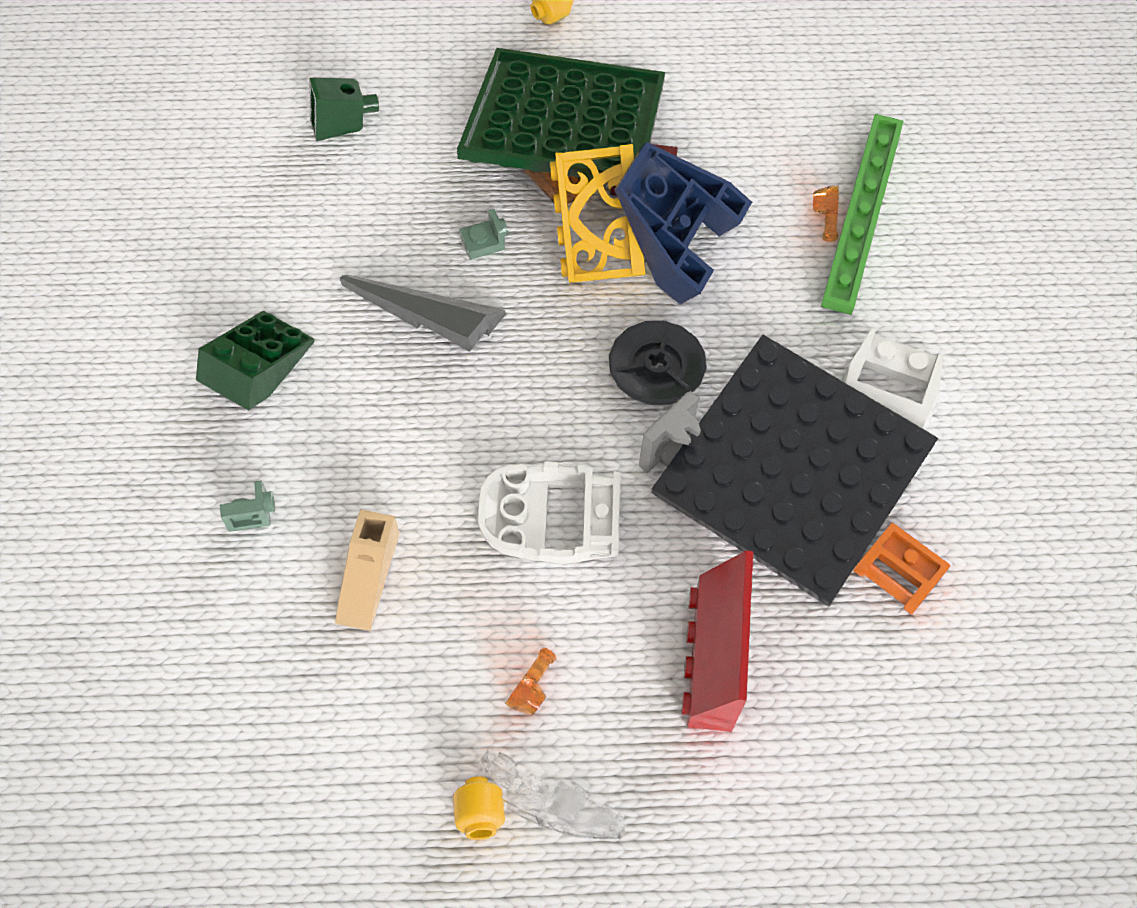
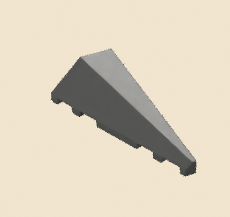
M342 275L340 277L343 287L418 329L423 325L469 352L483 334L489 336L506 315L504 309L351 275Z

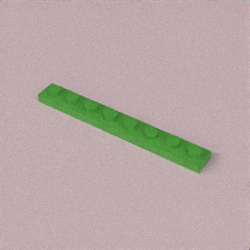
M879 114L874 115L820 307L849 315L853 313L904 123L903 120Z

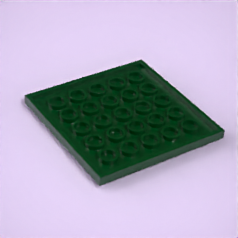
M496 48L457 147V159L468 160L473 163L481 162L501 167L527 169L533 172L551 173L550 162L556 161L555 153L633 144L635 158L644 143L648 142L651 144L666 72ZM620 157L592 160L599 174L615 165L621 164ZM582 163L572 165L567 176L580 177L577 173L580 172L587 179L592 180L594 178L591 170Z

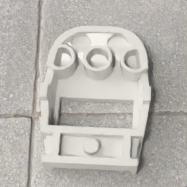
M871 329L849 364L842 381L925 430L929 426L939 395L944 355L939 353L938 356H934L875 335V330ZM862 367L926 389L922 403L914 402L857 381Z
M544 461V466L526 467L524 463L498 468L488 475L480 489L478 508L480 530L487 542L497 551L524 559L567 564L618 556L620 472L613 471V477L592 474V467L578 465L577 469L559 466L558 462ZM548 488H585L583 546L575 547V549L545 548Z

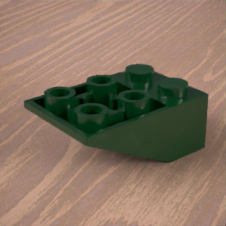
M262 311L198 348L196 381L249 411L271 396L313 345L315 339L300 329L276 318L274 315Z

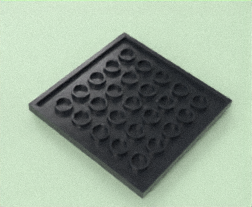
M762 334L700 420V434L698 436L690 434L691 443L689 445H682L652 487L651 493L742 552L753 551V559L830 607L937 442L938 437Z

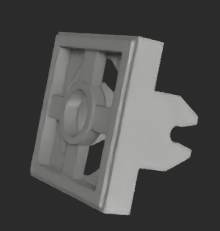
M687 392L643 433L639 467L646 473H649L659 462L667 467L682 445H689L691 443L689 434L692 433L696 436L700 434L701 429L696 418L700 398L693 392Z

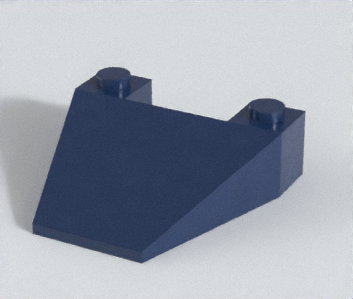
M648 142L642 145L615 188L617 197L656 285L680 305L701 294L714 271L688 248L701 223L703 222L720 237L741 224L753 203L731 182Z

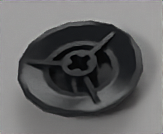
M664 320L644 321L628 327L615 339L609 353L610 374L617 387L630 398L649 405H671L680 400L687 392H694L701 385L707 369L705 351L697 337L684 327ZM658 363H660V364L663 365V366L659 365V366H657V368H653V367H652V366H656Z

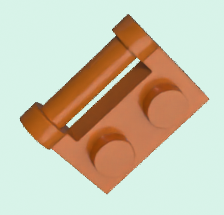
M892 522L859 561L853 571L860 577L865 575L905 605L903 609L912 615L951 565ZM878 558L916 586L918 590L914 594L873 563Z

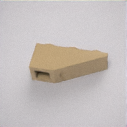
M360 509L349 544L335 624L371 631L400 534L395 516Z

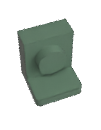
M494 208L488 210V221L459 229L461 240L470 260L505 250L504 237L508 236L507 225L504 218H498Z
M262 480L254 481L255 499L239 498L231 503L220 504L221 519L229 532L271 525L270 512H275V501L272 491H266Z

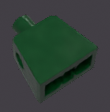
M309 78L310 122L316 141L358 132L363 128L364 113L379 112L377 94L362 95L358 81L355 79Z

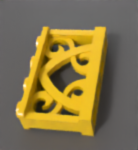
M633 144L555 153L556 161L550 162L552 181H558L559 194L553 195L555 213H562L563 226H557L559 246L565 245L566 258H560L562 277H568L569 283L645 275L644 256L626 216L614 220L607 227L603 240L590 232L578 218L586 202L597 190L601 198L608 205L623 209L618 197L615 199L610 198L603 185L608 183L609 190L613 186L618 185L634 160ZM620 157L621 164L615 165L600 174L592 161ZM576 163H582L591 170L594 178L588 183L587 177L583 173L577 172L581 177L578 184H571L567 176L569 168ZM566 190L577 195L569 212ZM570 226L582 239L574 244L573 247ZM616 228L622 229L625 232V238L619 241L614 237V245L609 244L613 230ZM595 249L602 252L600 262L593 270L585 271L577 265L576 257L579 251L585 250L588 252L589 257L587 261L594 257ZM607 255L630 260L631 268L603 271Z

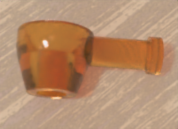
M839 185L827 186L813 192V211L825 215L822 239L827 242H833L838 239Z
M544 647L538 652L539 656L505 702L508 707L515 711L533 716L546 698V694L539 686L538 681L550 664L555 662L557 657L551 650Z

